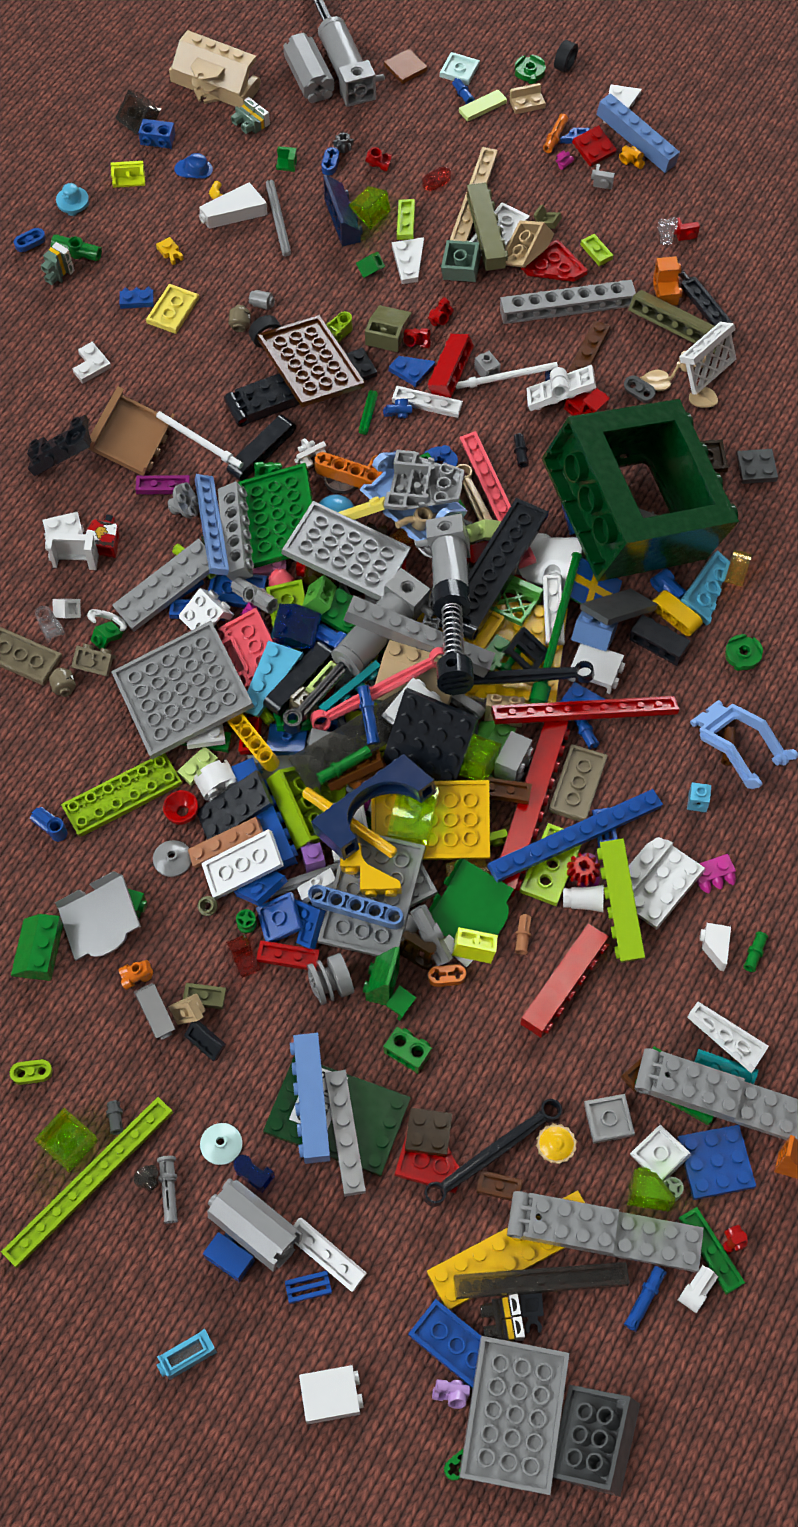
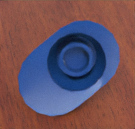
M193 153L176 163L174 171L180 177L203 179L211 175L213 167L204 155Z

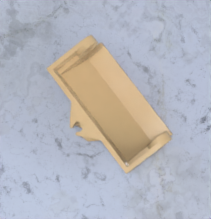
M189 30L179 40L173 64L169 69L171 82L194 90L198 101L205 97V104L222 101L240 108L244 105L246 98L252 99L261 84V79L254 75L248 80L250 69L256 62L255 55Z

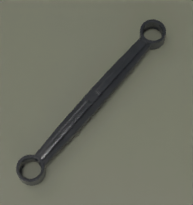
M580 661L575 667L491 671L484 678L474 674V685L538 682L576 678L581 683H588L594 678V668L590 662ZM582 668H589L591 673L587 676H581L578 674V671Z
M555 1099L545 1100L537 1114L482 1150L441 1183H429L423 1194L424 1201L432 1207L441 1205L446 1197V1193L505 1154L543 1123L557 1121L562 1113L561 1104ZM544 1106H554L558 1114L555 1117L547 1116L544 1112ZM430 1188H438L442 1193V1199L438 1201L431 1200L427 1195V1191Z

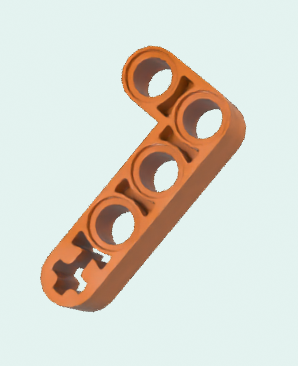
M320 452L315 456V471L317 474L354 487L361 488L364 484H372L383 473L377 471L372 466L374 459L378 455L372 457L368 466L326 452Z

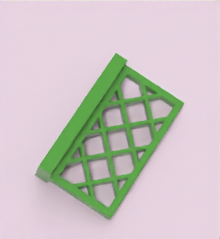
M514 576L502 595L503 599L497 603V605L506 604L507 609L500 610L495 607L493 611L504 616L505 619L522 626L535 606L541 603L543 589ZM510 592L516 595V597L507 598L505 593ZM521 600H527L532 603L523 606ZM518 601L519 607L510 608L509 603ZM522 611L523 616L520 619L513 616V613Z

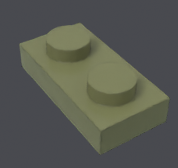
M186 983L183 999L193 994H198L204 1007L223 1010L227 990L224 987Z

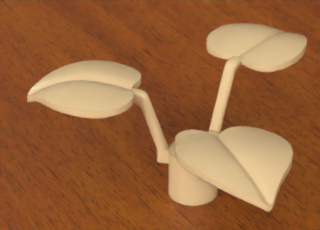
M679 357V362H677V366L670 377L663 370H652L640 378L652 385L655 391H664L670 388V380L673 379L679 368L687 372L686 364L681 363ZM704 387L698 394H692V392L689 394L690 403L696 407H713L718 403L717 395L708 387Z

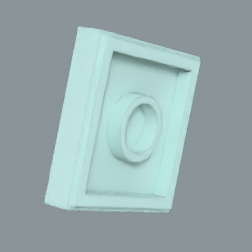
M451 52L440 71V77L452 81L457 78L463 84L469 85L480 65V60Z

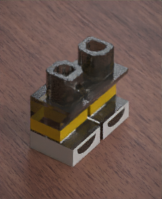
M518 1294L499 1299L493 1298L491 1303L480 1305L481 1319L493 1317L494 1325L483 1327L485 1337L511 1342L524 1340L525 1334Z

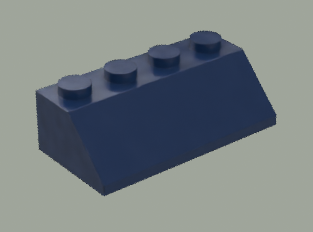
M323 175L324 200L341 245L347 246L360 243L363 230L362 226L358 225L357 213L353 212L354 207L352 201H349L348 190L344 189L343 183L328 175Z

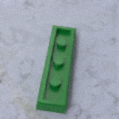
M698 1207L680 1216L678 1220L682 1224L704 1227L701 1256L707 1266L718 1276L716 1280L724 1293L727 1295L744 1285L745 1281Z

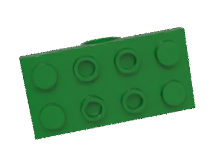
M337 588L330 609L319 616V619L336 630L348 634L356 626L344 621L353 596ZM387 645L379 652L378 655L383 657Z

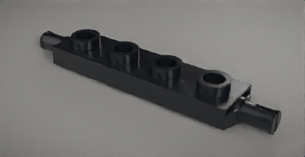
M681 271L679 276L683 280L681 282L682 290L706 320L714 326L719 322L732 323L695 276L689 277L685 271Z

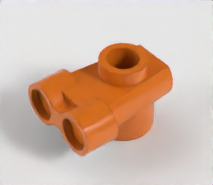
M148 960L135 962L130 966L127 964L119 968L123 988L127 990L135 986V983L139 980L147 982L152 978L153 970Z

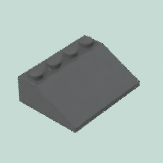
M569 1385L559 1427L553 1478L620 1497L640 1403L629 1396Z

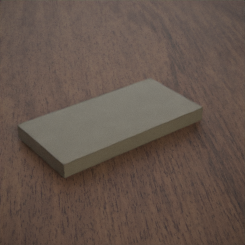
M0 627V667L44 686L62 659V653Z
M571 744L548 812L579 822L587 819L608 755Z

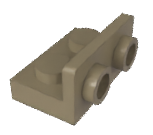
M83 643V647L76 646L71 667L109 676L112 660L116 659V655L111 654L112 650L101 648L100 651H96L94 646Z

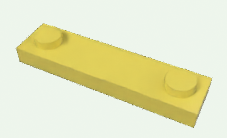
M385 496L381 498L374 497L369 502L338 513L356 520L385 510Z

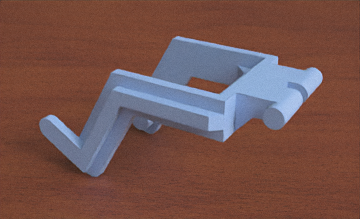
M718 700L706 709V713L702 712L690 721L693 727L697 725L701 727L699 729L700 738L703 742L727 755L747 788H759L763 785L757 774L750 772L734 744L716 735L718 731L734 719L759 731L774 755L772 761L775 765L778 766L780 764L784 766L789 763V760L798 758L796 750H784L766 720L734 704L725 708L722 702Z

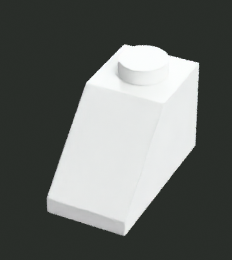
M707 923L705 929H701L699 941H703L702 949L720 971H724L728 960L731 927Z

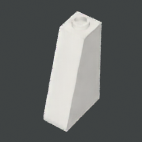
M250 182L199 207V219L209 229L267 215L266 201Z

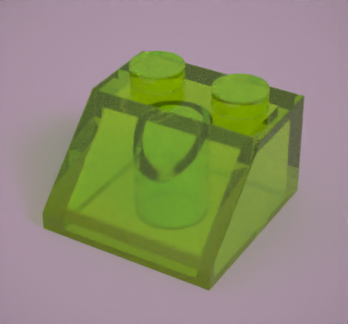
M639 1167L638 1170L634 1169L629 1180L627 1205L670 1212L675 1203V1196L657 1173L651 1172L649 1168Z

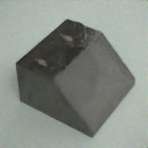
M128 90L115 119L133 133L139 135L138 132L142 120H156L161 108L141 93Z

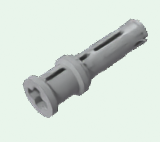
M175 1156L157 1158V1163H159L160 1167L158 1180L162 1183L165 1224L178 1222L175 1182L177 1181L174 1167Z

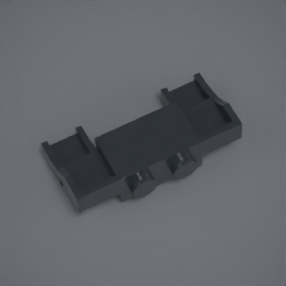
M86 415L80 418L75 417L70 422L69 430L58 434L54 438L47 441L45 437H42L39 440L34 439L29 444L27 454L31 459L28 470L33 476L90 447L92 441L88 429L89 418Z

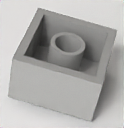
M513 731L510 732L495 761L494 778L516 782L522 781L525 774L523 771L525 767L530 766L533 758L531 755L534 748H532L531 739Z

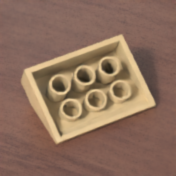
M389 640L375 684L429 658L430 652ZM438 655L434 662H438L442 656ZM432 668L415 678L420 679L426 685L425 688L430 692H436L443 703L450 704L452 695L441 692L437 687L436 668ZM409 682L375 700L391 704Z

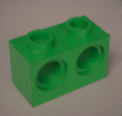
M396 1027L383 1046L386 1055L417 1074L420 1073L432 1054L430 1044L424 1039L418 1040L413 1037L412 1032L406 1028L400 1029ZM403 1040L406 1044L399 1047L395 1045V1042ZM414 1051H420L423 1053V1055L417 1058L414 1057L412 1053Z

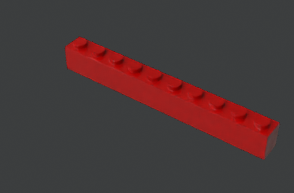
M568 721L544 722L525 783L532 784L529 805L518 803L501 857L530 845L532 839L536 840L539 828H536L538 822L541 823L543 820L544 811H542L543 805L547 806L550 795L547 792L548 789L553 788L555 778H552L554 772H558L560 762L557 760L559 756H563L565 750L564 740L569 738L570 729H567ZM526 870L502 880L503 883L514 889L510 896L514 897L516 890L520 891L523 882L520 877L522 873H526Z

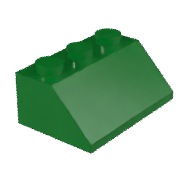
M37 914L23 920L11 972L12 977L52 980L63 929L60 916Z

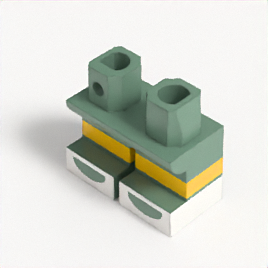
M249 97L244 100V105L240 108L238 106L235 107L236 113L231 116V122L235 126L242 123L241 129L246 134L251 131L256 134L270 125L269 112Z
M57 242L43 255L45 262L41 265V269L46 273L44 279L47 283L51 285L56 281L62 283V276L66 273L71 275L75 271L69 250Z

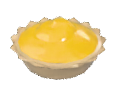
M553 1123L550 1126H545L543 1130H540L539 1136L536 1137L538 1154L551 1164L568 1162L569 1158L573 1157L574 1152L577 1150V1140L574 1137V1133L570 1131L569 1127H564L562 1124L556 1125Z

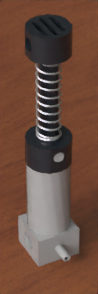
M461 513L426 520L427 539L415 542L416 548L429 546L432 554L433 612L436 617L443 620L442 630L444 636V656L436 663L437 687L441 692L452 696L465 694L474 685L473 662L468 656L464 655L463 618L471 610L467 558H471L470 539Z

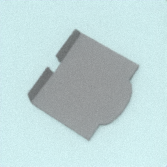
M113 871L90 883L89 885L95 890L86 895L85 892L77 890L55 902L75 961L88 954L93 957H100L112 953L125 942L128 933L141 927L123 875Z

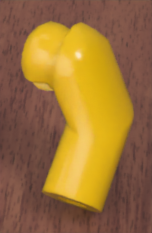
M215 181L209 190V195L213 200L222 196L219 191L222 185L219 181Z

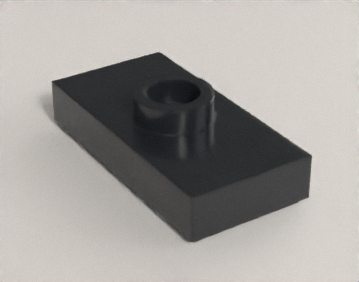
M199 1020L191 1022L184 1034L190 1042L213 1062L218 1060L226 1046L221 1039Z

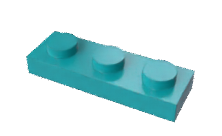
M698 1049L694 1060L696 1063L744 1078L745 1082L751 1084L755 1083L758 1075L757 1069L750 1073L738 1062Z

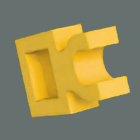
M170 237L156 244L157 250L165 259L169 257L172 265L176 264L175 258H179L180 261L184 260L182 253L179 252V247Z

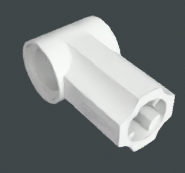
M702 1265L692 1282L686 1286L678 1301L697 1313L707 1298L706 1294L712 1288L718 1276L710 1268Z

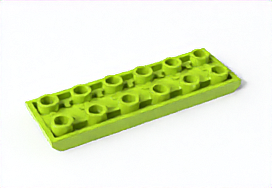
M164 753L64 802L61 806L77 835L84 836L178 788L182 781Z

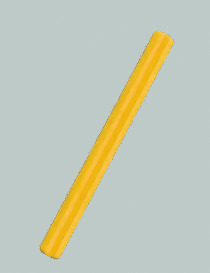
M306 787L302 792V796L322 811H326L333 805V803L310 787ZM352 818L350 827L352 832L389 858H393L396 855L397 848Z

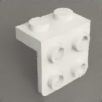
M200 588L179 614V618L193 630L209 621H212L215 626L220 618L231 620L234 614L230 611L231 607L227 603L221 602L218 599L219 595L211 589L208 591Z

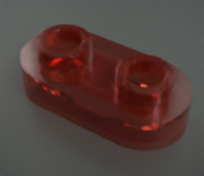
M439 167L425 175L422 179L423 188L427 191H434L449 182L451 179L450 169Z

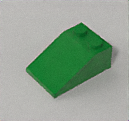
M394 947L376 956L375 962H371L368 974L371 976L369 981H365L363 987L366 1001L386 1006L392 997L400 970L399 947Z

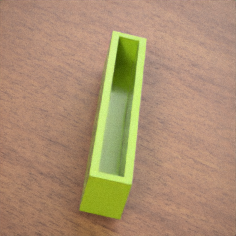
M624 838L600 842L601 848H597L599 860H603L604 867L600 868L602 880L606 879L607 887H604L605 898L610 899L611 907H607L609 919L614 921V926L611 927L613 939L617 938L618 946L614 947L616 959L620 958L621 963L645 959Z

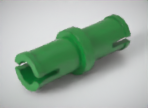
M756 932L752 946L748 948L747 952L749 954L746 962L743 965L746 971H756L759 959L764 955L763 949L768 940L767 934Z

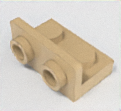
M540 83L510 90V103L515 114L545 108L546 103L541 94Z

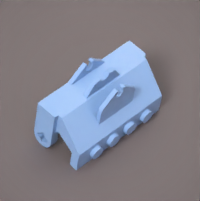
M384 452L374 459L372 466L377 471L383 473L372 484H364L361 487L360 491L369 499L384 496L386 498V493L390 492L394 476L393 463L396 452ZM458 502L427 506L432 513H438L435 518L461 513L464 518L467 510ZM416 508L408 510L385 509L383 514L397 522L407 516H413ZM411 523L401 527L413 540L427 539L426 529L418 531L412 527Z

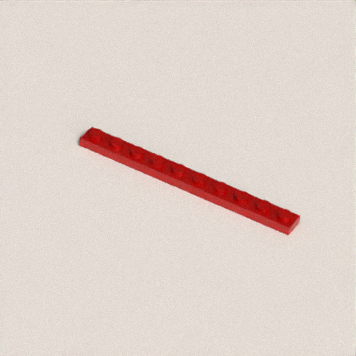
M674 696L493 705L491 707L494 724L676 715L679 712Z

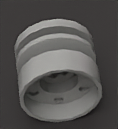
M341 953L327 957L328 967L326 968L320 960L316 961L318 971H316L312 963L307 965L310 986L321 1005L327 1003L325 994L328 995L331 1002L334 1001L333 991L337 990L341 997L354 993L353 983Z

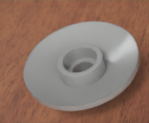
M176 840L162 843L153 854L155 869L167 877L182 875L189 869L192 863L188 852L189 847L183 842ZM170 854H175L173 858L168 857Z

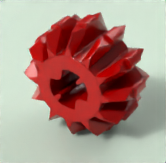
M578 853L577 857L572 856L571 862L567 863V876H571L570 881H578V887L581 883H584L586 887L589 886V882L595 883L596 877L600 875V863H595L596 857L590 859L589 853L585 856L581 853Z

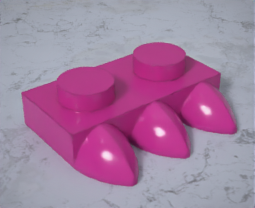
M728 854L699 863L705 868V871L699 877L697 883L705 893H710L711 882L718 889H722L724 884L723 878L729 884H735L736 870Z

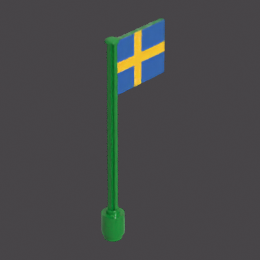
M579 552L571 554L572 560L543 668L552 667L569 599L581 605L584 602L620 591L622 581L618 578L597 582L588 561L583 559ZM548 681L533 683L528 700L529 704L548 702L551 687L547 683Z

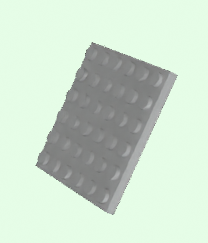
M212 621L111 671L151 759L254 707Z

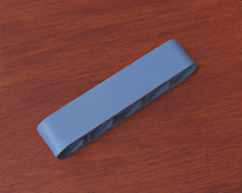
M313 885L308 890V897L312 905L317 908L394 930L400 929L404 925V916L398 907L322 885ZM316 893L323 894L322 898L318 900L313 899ZM341 898L342 902L339 905H333V900ZM354 904H361L359 910H351ZM379 909L381 912L378 916L370 915L371 911ZM392 915L400 916L396 922L390 921V917Z

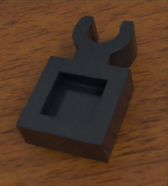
M542 1293L519 1294L521 1317H528V1321L525 1323L526 1333H530L529 1327L531 1324H536L537 1331L541 1332L542 1325L538 1321L537 1316H544Z

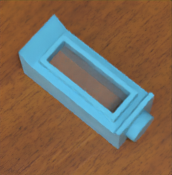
M204 1328L188 1340L157 1356L160 1361L157 1367L162 1377L167 1375L169 1380L217 1353Z

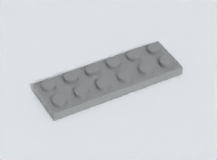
M197 539L112 605L134 632L210 574L205 545L200 539Z

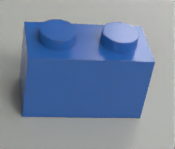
M218 1232L203 1252V1256L240 1283L255 1262L254 1256L243 1246L239 1247L234 1243L235 1240L227 1233L222 1235Z

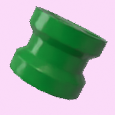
M243 909L237 914L236 923L239 931L247 934L256 929L257 921L253 911Z

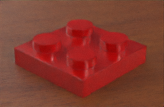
M599 125L573 138L572 141L589 166L608 158L617 151Z

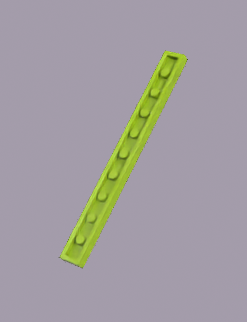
M157 1097L1 1253L18 1268L173 1114V1111Z

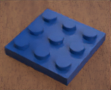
M739 1125L677 1137V1141L691 1153V1156L683 1164L693 1200L756 1188Z

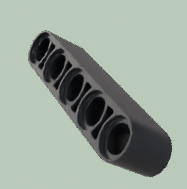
M279 415L235 457L243 462L242 468L239 469L229 463L227 472L239 481L247 479L255 471L254 463L264 462L294 433L296 424L285 416Z
M321 641L317 642L266 696L263 706L276 715L281 716L289 708L290 696L301 686L306 689L330 661H333L331 655L333 649Z

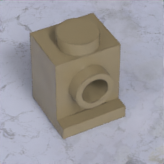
M301 686L290 696L289 709L298 708L310 695V693L305 691V687ZM319 702L306 715V721L314 711L318 710Z

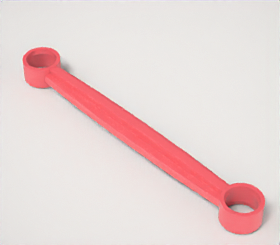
M434 648L430 652L429 658L371 686L370 694L372 701L404 685L412 678H416L428 670L436 668L437 662H434L438 655L444 654V648ZM359 694L347 699L327 712L324 710L314 711L310 716L312 727L326 731L331 726V721L358 709L360 704ZM318 718H326L322 724H315Z

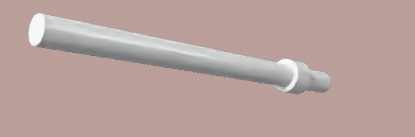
M553 362L480 378L471 377L469 380L458 382L456 388H474L480 384L549 371L558 367V364Z
M160 411L157 413L156 417L220 456L224 462L231 463L239 469L242 468L243 462L233 457L232 453L223 451Z

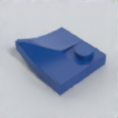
M273 871L235 890L234 893L237 897L260 907L288 881L285 875Z

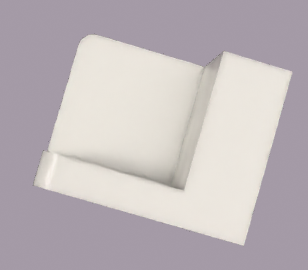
M53 599V617L81 618L80 599Z

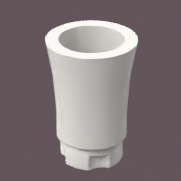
M604 885L571 887V889L564 888L563 907L603 913Z

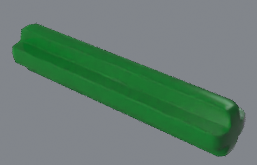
M370 390L368 392L359 426L360 434H368L378 397L377 391Z

